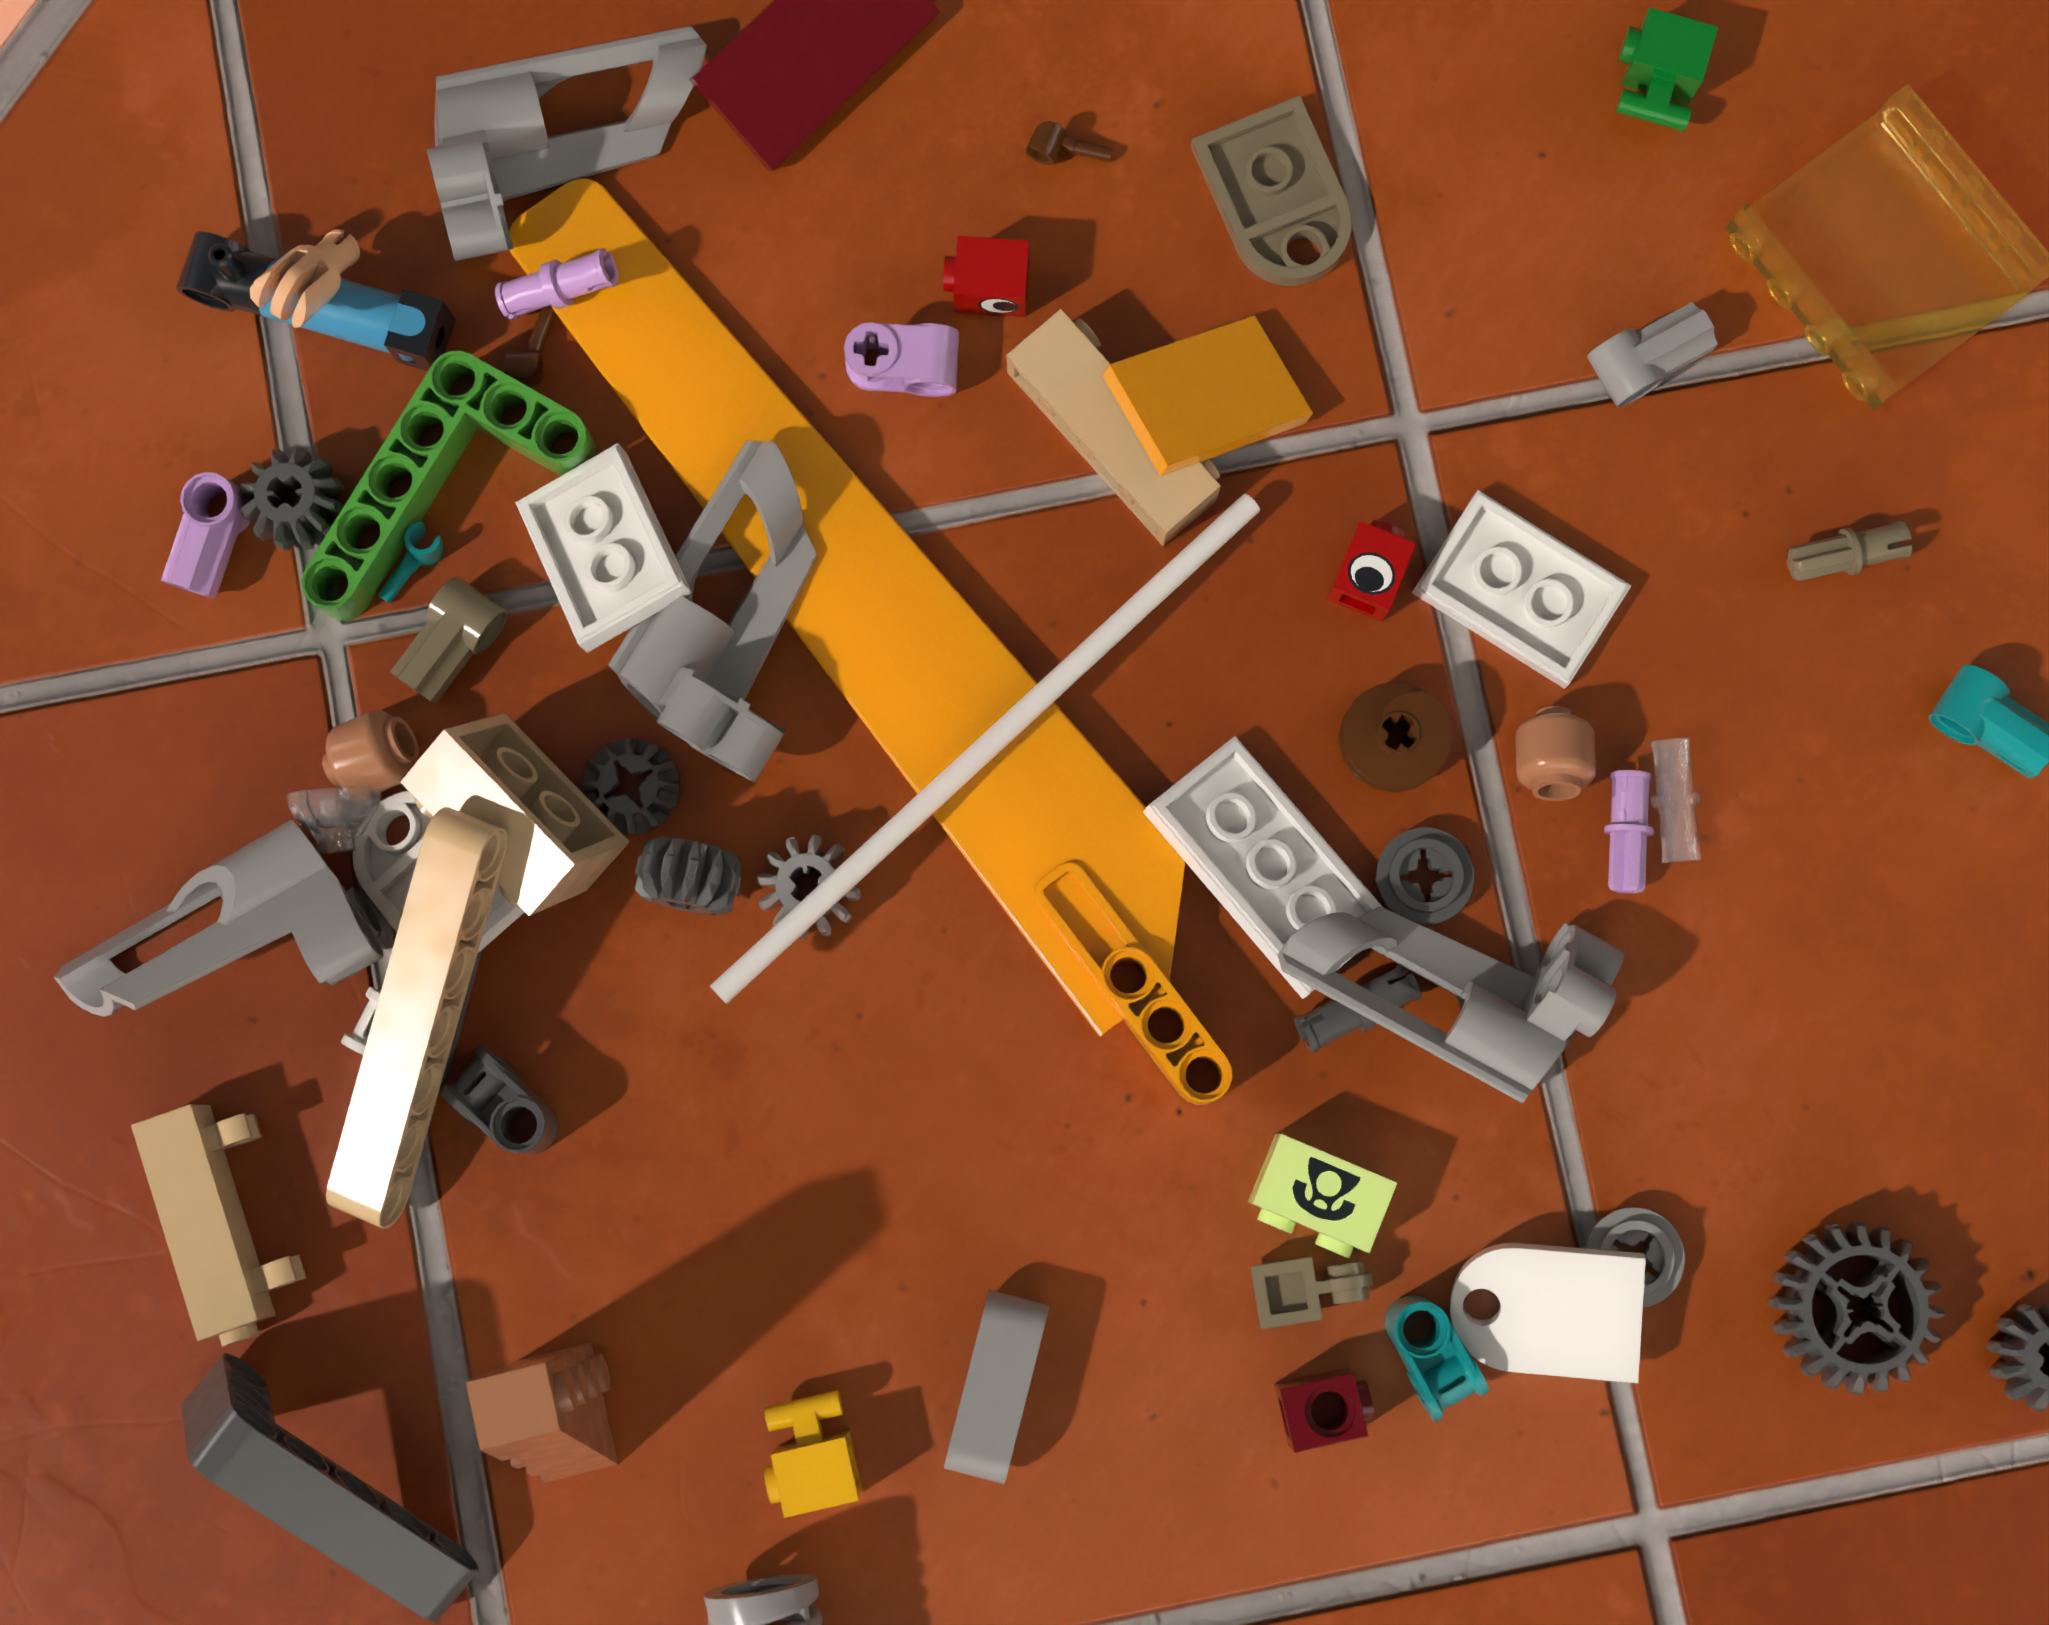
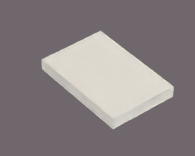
M618 443L515 502L576 641L587 653L663 610L680 596L685 597L692 593L626 451Z
M1477 490L1412 593L1565 689L1574 678L1631 585Z

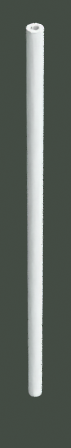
M1247 494L1239 497L710 985L713 991L728 1004L1258 514L1260 508L1254 499Z

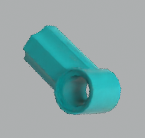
M1962 665L1928 716L1929 721L1936 729L1951 739L1970 746L1978 745L2026 778L2036 777L2049 763V724L2009 698L2010 689L1997 676L1977 666Z

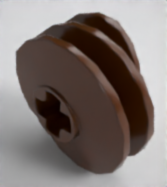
M1401 682L1379 684L1361 693L1349 707L1341 721L1338 741L1343 761L1358 780L1373 789L1394 793L1415 789L1430 780L1447 761L1453 743L1452 718L1442 702L1427 691ZM1394 725L1402 727L1405 731L1402 742L1408 748L1402 743L1395 750L1388 747L1384 743L1388 733L1382 726L1388 731Z

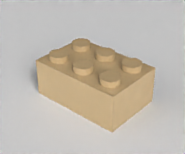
M505 713L444 729L401 781L404 787L415 797V803L420 811L431 819L439 809L450 807L506 830L508 834L507 850L497 883L500 885L499 888L503 897L513 906L523 909L529 916L586 892L630 842Z

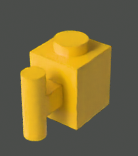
M838 1390L764 1407L768 1431L772 1432L793 1427L796 1443L776 1447L770 1454L772 1464L764 1466V1479L770 1503L781 1502L784 1518L859 1501L863 1490L850 1430L823 1436L820 1420L843 1415V1406Z

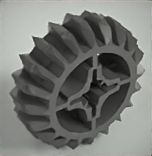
M1850 1222L1845 1234L1838 1224H1829L1824 1227V1242L1815 1234L1804 1235L1802 1243L1808 1256L1797 1251L1788 1250L1784 1254V1258L1795 1269L1792 1275L1775 1272L1772 1276L1776 1284L1787 1287L1785 1298L1773 1296L1768 1300L1771 1308L1785 1310L1786 1318L1776 1320L1772 1324L1773 1332L1777 1334H1793V1337L1782 1348L1783 1353L1791 1358L1804 1355L1800 1363V1372L1809 1377H1813L1821 1372L1822 1385L1834 1390L1844 1381V1385L1849 1393L1862 1394L1867 1382L1873 1390L1885 1392L1889 1388V1374L1897 1381L1907 1382L1911 1380V1373L1906 1360L1908 1359L1915 1364L1926 1365L1930 1361L1926 1352L1919 1347L1921 1342L1938 1343L1942 1340L1938 1332L1927 1329L1929 1318L1940 1319L1946 1314L1942 1307L1928 1304V1297L1936 1295L1941 1291L1942 1287L1936 1281L1920 1280L1931 1264L1926 1258L1917 1257L1908 1260L1912 1253L1913 1244L1906 1239H1898L1891 1244V1231L1885 1227H1875L1869 1234L1865 1223ZM1862 1255L1875 1262L1868 1272L1860 1271L1857 1277L1848 1283L1844 1279L1833 1277L1827 1272L1832 1265L1851 1256ZM1894 1288L1899 1300L1897 1322L1890 1315L1888 1309V1298ZM1814 1292L1823 1300L1825 1306V1316L1818 1326L1821 1332L1820 1335L1815 1327L1812 1315ZM1842 1294L1863 1298L1864 1302L1858 1305L1865 1306L1863 1315L1871 1322L1849 1317L1848 1313L1855 1310L1847 1309L1849 1300ZM1863 1333L1879 1338L1885 1343L1877 1351L1861 1358L1844 1359L1836 1354L1844 1343L1852 1344Z

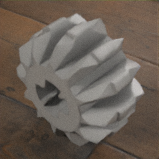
M820 835L811 836L807 853H802L798 841L795 837L786 839V847L791 855V858L786 862L773 851L766 855L767 861L779 871L777 875L758 874L756 882L762 887L776 889V892L768 894L759 900L762 910H773L783 906L773 920L774 926L801 902L797 900L801 890L795 884L801 875L805 874L809 879H812V872L821 874L817 882L820 885L837 869L835 867L845 853V849L840 844L832 846L822 858L823 839ZM853 887L842 899L860 900L861 891L859 888ZM839 901L816 921L817 928L824 937L832 934V926L826 917L831 912L845 923H848L852 918L851 913L840 905ZM810 928L807 931H805L799 937V939H806L810 932Z

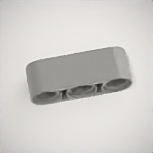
M989 1289L944 1469L1005 1484L1049 1311L1048 1304Z

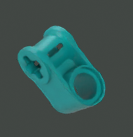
M1416 1295L1398 1298L1390 1305L1385 1315L1387 1335L1407 1370V1377L1416 1395L1433 1422L1443 1418V1410L1473 1393L1483 1396L1490 1392L1478 1365L1468 1349L1460 1341L1448 1316L1439 1306ZM1419 1310L1427 1311L1432 1321L1428 1336L1418 1342H1408L1403 1333V1324L1406 1318L1412 1312Z

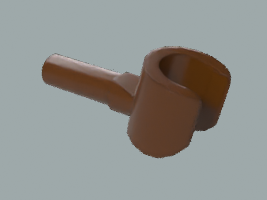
M1046 121L1036 127L1026 148V154L1031 159L1044 165H1053L1061 150L1071 155L1076 154L1110 162L1113 148L1068 136L1066 130L1059 124Z
M548 307L541 309L531 337L528 340L526 351L507 350L505 353L504 373L529 387L540 384L543 379L542 352L556 314L553 309Z

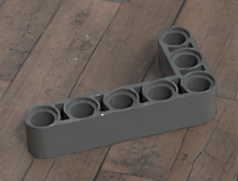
M224 1353L182 1403L187 1457L198 1472L221 1489L426 1620L432 1622L439 1621L479 1572V1566L475 1559L455 1541L277 1425L266 1381L254 1368L238 1357Z

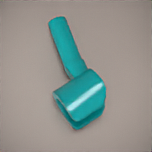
M423 522L413 523L406 530L404 542L408 552L401 560L400 566L378 594L379 597L388 603L392 602L410 576L420 566L435 565L443 556L444 545L440 535L437 536L429 548H415L417 542L423 538L426 532Z

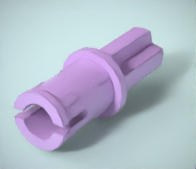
M1636 770L1611 772L1610 825L1604 826V833L1610 835L1608 886L1610 890L1618 893L1634 894L1643 892L1645 888L1647 836L1654 835V828L1648 826L1651 773Z

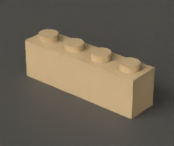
M1060 309L1006 355L1007 373L1164 547L1217 501L1221 487L1216 481L1220 477L1219 472L1214 464L1207 459L1169 474L1159 475L1102 376L1110 363L1098 351V348L1101 346L1098 337L1083 320L1078 318L1072 322Z

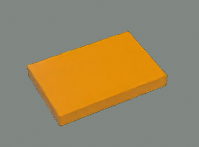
M1255 315L1109 364L1102 375L1160 476L1301 426L1313 414Z

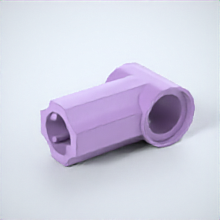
M211 472L197 474L186 482L180 499L184 514L161 581L205 597L216 599L236 538L250 524V521L242 516L240 508L252 499L242 494L239 486L221 475ZM226 492L227 504L223 512L218 516L210 518L208 513L210 501L218 493Z

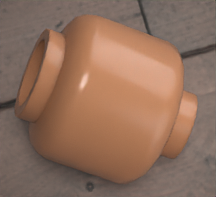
M1563 706L1541 708L1536 712V716L1525 720L1516 729L1517 780L1524 787L1532 790V794L1536 798L1548 801L1572 799L1577 797L1581 793V789L1586 787L1595 778L1594 728L1584 718L1573 715L1572 710Z
M373 710L339 724L330 730L326 738V754L322 757V765L327 778L333 785L342 787L350 795L363 799L401 784L402 779L414 766V761H417L419 757V747L412 729L402 718L398 716L393 717L382 710Z

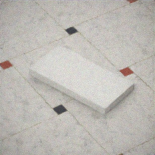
M1236 736L1149 804L1143 811L1146 817L1302 999L1315 989L1284 973L1278 959V953L1289 937L1302 926L1330 913L1346 912L1357 918L1379 906L1382 907Z

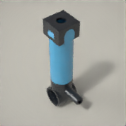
M201 231L195 233L176 286L179 293L195 302L214 309L232 312L236 308L292 325L293 315L288 320L283 321L271 314L272 299L260 308L250 298V287L254 281L275 264L278 259L251 252L243 245L213 233ZM341 278L340 289L337 294L300 328L392 354L398 363L429 371L437 358L445 354L456 319L442 300L404 289L401 295Z

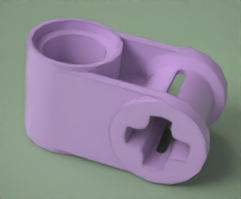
M862 323L853 328L846 337L844 352L847 375L854 385L867 391L906 392L928 397L952 395L957 391L959 332L951 326L934 323L915 325ZM867 349H877L879 356L876 365H865L864 358L866 357Z

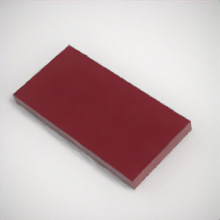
M773 0L703 65L689 81L768 171H772L940 11L931 0Z

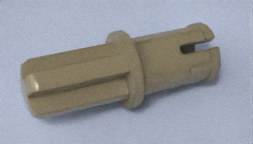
M1902 520L1854 532L1850 527L1843 528L1838 531L1835 537L1792 546L1788 550L1786 565L1791 577L1797 581L1842 571L1848 575H1856L1860 573L1864 566L1909 558L1912 553V545L1900 546L1899 541L1912 538L1909 528Z

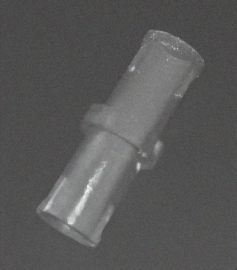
M1690 738L1651 741L1657 794L1656 796H1651V808L1658 809L1663 855L1661 857L1662 863L1701 860L1695 808L1696 805H1701L1700 792H1694L1689 748L1691 744Z

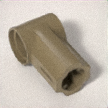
M457 576L446 582L436 593L426 612L427 623L390 671L391 674L435 705L472 655L481 654L495 641L508 618V612Z

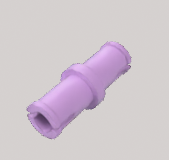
M605 248L565 263L555 259L541 264L538 272L508 282L497 283L495 287L496 301L502 314L505 317L508 316L509 320L551 305L554 308L561 309L572 305L575 297L605 287L610 288L618 285V268L612 254L606 252Z

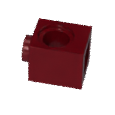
M1347 1367L1274 1384L1288 1446L1294 1453L1369 1436L1365 1419L1375 1417L1370 1390L1366 1380L1356 1382L1354 1372ZM1323 1392H1336L1340 1395L1343 1403L1340 1417L1335 1422L1327 1425L1314 1422L1311 1416L1313 1400Z

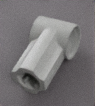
M1690 302L1637 332L1634 328H1630L1616 334L1592 350L1587 355V359L1615 406L1621 408L1655 389L1664 381V377L1712 352L1718 343L1714 334V326L1704 309H1699L1693 302Z

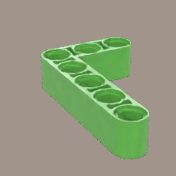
M449 351L439 356L430 367L305 568L302 576V590L306 599L330 618L339 621L352 620L360 616L368 608L405 548L404 534L413 523L421 522L478 429L559 475L569 472L596 456V444L581 418L574 412L472 354L463 351ZM464 375L475 376L474 385L469 392L458 396L450 394L452 384L457 378ZM513 404L526 405V413L519 422L513 425L501 424V416L507 407ZM432 425L444 427L443 435L436 444L426 447L419 446V439L426 428ZM570 432L578 434L577 444L570 452L565 454L551 452L553 441L559 435ZM402 475L412 476L411 487L404 495L397 498L388 497L389 486L395 478ZM369 526H380L378 541L367 549H358L357 539L363 529ZM339 576H347L348 587L344 595L337 600L327 601L325 591L328 584Z

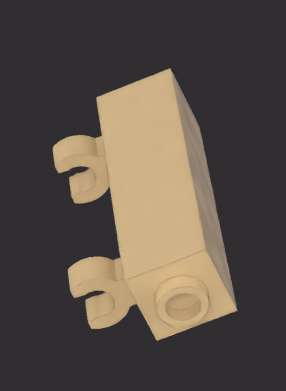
M189 1104L131 1125L197 1341L219 1336L221 1345L224 1347L258 1335L259 1331L256 1323L276 1316L268 1291L306 1278L300 1255L287 1256L260 1266L224 1151L225 1149L262 1137L256 1115L250 1114L246 1116L245 1113L216 1123L210 1105Z

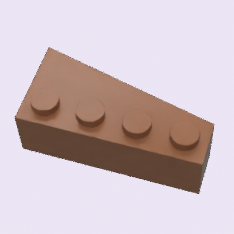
M592 1342L520 1359L465 1382L480 1451L501 1461L510 1459L511 1466L517 1469L526 1467L527 1474L531 1476L540 1475V1480L545 1483L619 1465L603 1392L610 1390L608 1367L602 1353L594 1355Z

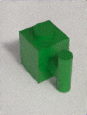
M1649 7L1638 28L1628 27L1617 60L1627 64L1621 86L1642 91L1645 94L1623 89L1615 112L1684 132L1689 123L1692 108L1671 103L1670 100L1687 105L1692 100L1704 80L1718 26Z

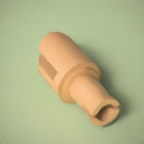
M333 229L315 246L298 245L254 281L250 287V298L260 308L272 299L270 307L272 315L283 321L288 320L293 315V327H301L337 294L341 283L340 274L355 264L360 257L358 242L349 234L340 244L336 245L335 243L343 237L344 230Z

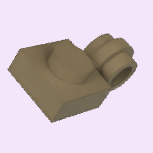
M1312 1256L1250 1266L1261 1329L1323 1320L1319 1294L1331 1293L1332 1304L1349 1303L1370 1299L1368 1286L1374 1285L1372 1273H1365L1363 1261L1327 1266L1328 1279L1316 1281Z

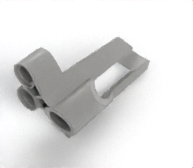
M685 26L436 76L435 147L426 148L454 260L460 261L514 249L505 218L503 201L657 157L661 152L672 121L679 114L694 86L689 79L701 68L706 54L707 44L691 26ZM650 60L653 61L646 87L628 120L547 137L539 99L555 85L576 75Z
M745 441L676 553L675 557L692 593L685 597L680 596L663 610L631 627L608 664L633 697L657 719L656 722L683 739L695 750L752 782H756L787 729L781 728L749 709L751 704L746 702L745 699L817 559V553L802 524L803 514L793 477L780 449L774 441ZM744 494H747L756 506L764 524L770 546V555L730 621L726 624L709 611L693 603V591L700 565Z
M290 819L199 871L182 886L170 904L67 962L60 968L54 979L70 1000L80 1008L91 1014L105 1017L126 1006L137 1010L292 932L307 966L321 985L328 982L330 985L335 986L384 957L383 950L377 939V936L381 935L382 931L375 914L362 894L354 887L345 891L338 878L328 868L305 834ZM218 896L223 900L217 922L129 973H123L110 960L112 957Z
M1379 906L1357 918L1346 912H1336L1311 921L1289 937L1278 953V959L1284 973L1523 1103L1566 1048L1575 1031L1591 1037L1605 1022L1617 996V989L1611 986L1623 963L1624 951L1577 925L1565 923L1552 939L1533 977ZM1371 948L1454 994L1458 999L1461 1011L1449 1032L1445 1033L1335 971L1352 956Z

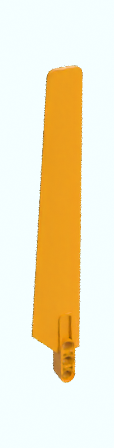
M587 178L570 181L525 211L512 223L509 233L514 249L510 250V252L527 275L538 272L541 264L555 259L565 263L595 253L596 250L605 248L606 252L612 254L619 273L618 285L610 288L605 287L575 297L573 304L557 309L551 305V308L703 510L745 441H774L780 449L798 492L803 514L802 524L817 553V559L786 620L918 794L1037 685L1038 682L604 186ZM744 494L722 529L721 534L754 578H756L770 555V546L759 512L751 498ZM1053 702L933 813V816L1099 1037L1123 1020L1177 1093L1187 1102L1195 1105H1208L1220 1099L1228 1091L1232 1081V1067L1225 1054L1169 982L1185 861L1143 813L1146 806L1059 706ZM1126 961L1136 963L1145 974L1144 986L1134 993H1124L1116 989L1110 978V972L1115 965ZM1159 1010L1173 1012L1182 1023L1180 1038L1172 1043L1156 1041L1148 1030L1149 1017ZM1196 1059H1205L1216 1066L1219 1072V1082L1214 1091L1199 1093L1188 1085L1186 1069L1190 1062Z

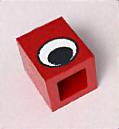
M957 236L956 256H945L943 272V292H953L955 313L1026 317L1029 240Z
M1373 520L1371 524L1359 521L1326 600L1382 622L1391 609L1416 543L1405 539V532L1388 522Z

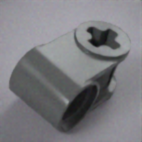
M481 1043L474 1050L476 1058L452 1084L445 1082L440 1087L439 1093L457 1112L477 1125L505 1151L528 1155L544 1152L553 1144L557 1137L559 1127L557 1115L549 1105L522 1081L520 1075L504 1059ZM529 1109L536 1117V1132L530 1140L520 1143L513 1135V1120L521 1111Z

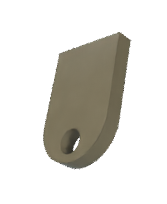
M1300 95L1192 139L1190 148L1233 245L1240 259L1251 272L1261 279L1276 285L1301 286L1321 279L1335 268L1341 260L1350 238L1352 229L1351 210ZM1307 239L1317 246L1320 257L1312 264L1301 265L1289 257L1287 246L1294 240Z

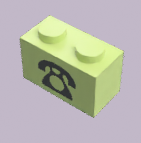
M1275 1134L1248 1203L1261 1208L1257 1220L1292 1234L1295 1224L1298 1223L1319 1232L1315 1241L1316 1245L1350 1258L1353 1248L1370 1253L1397 1182L1286 1135Z

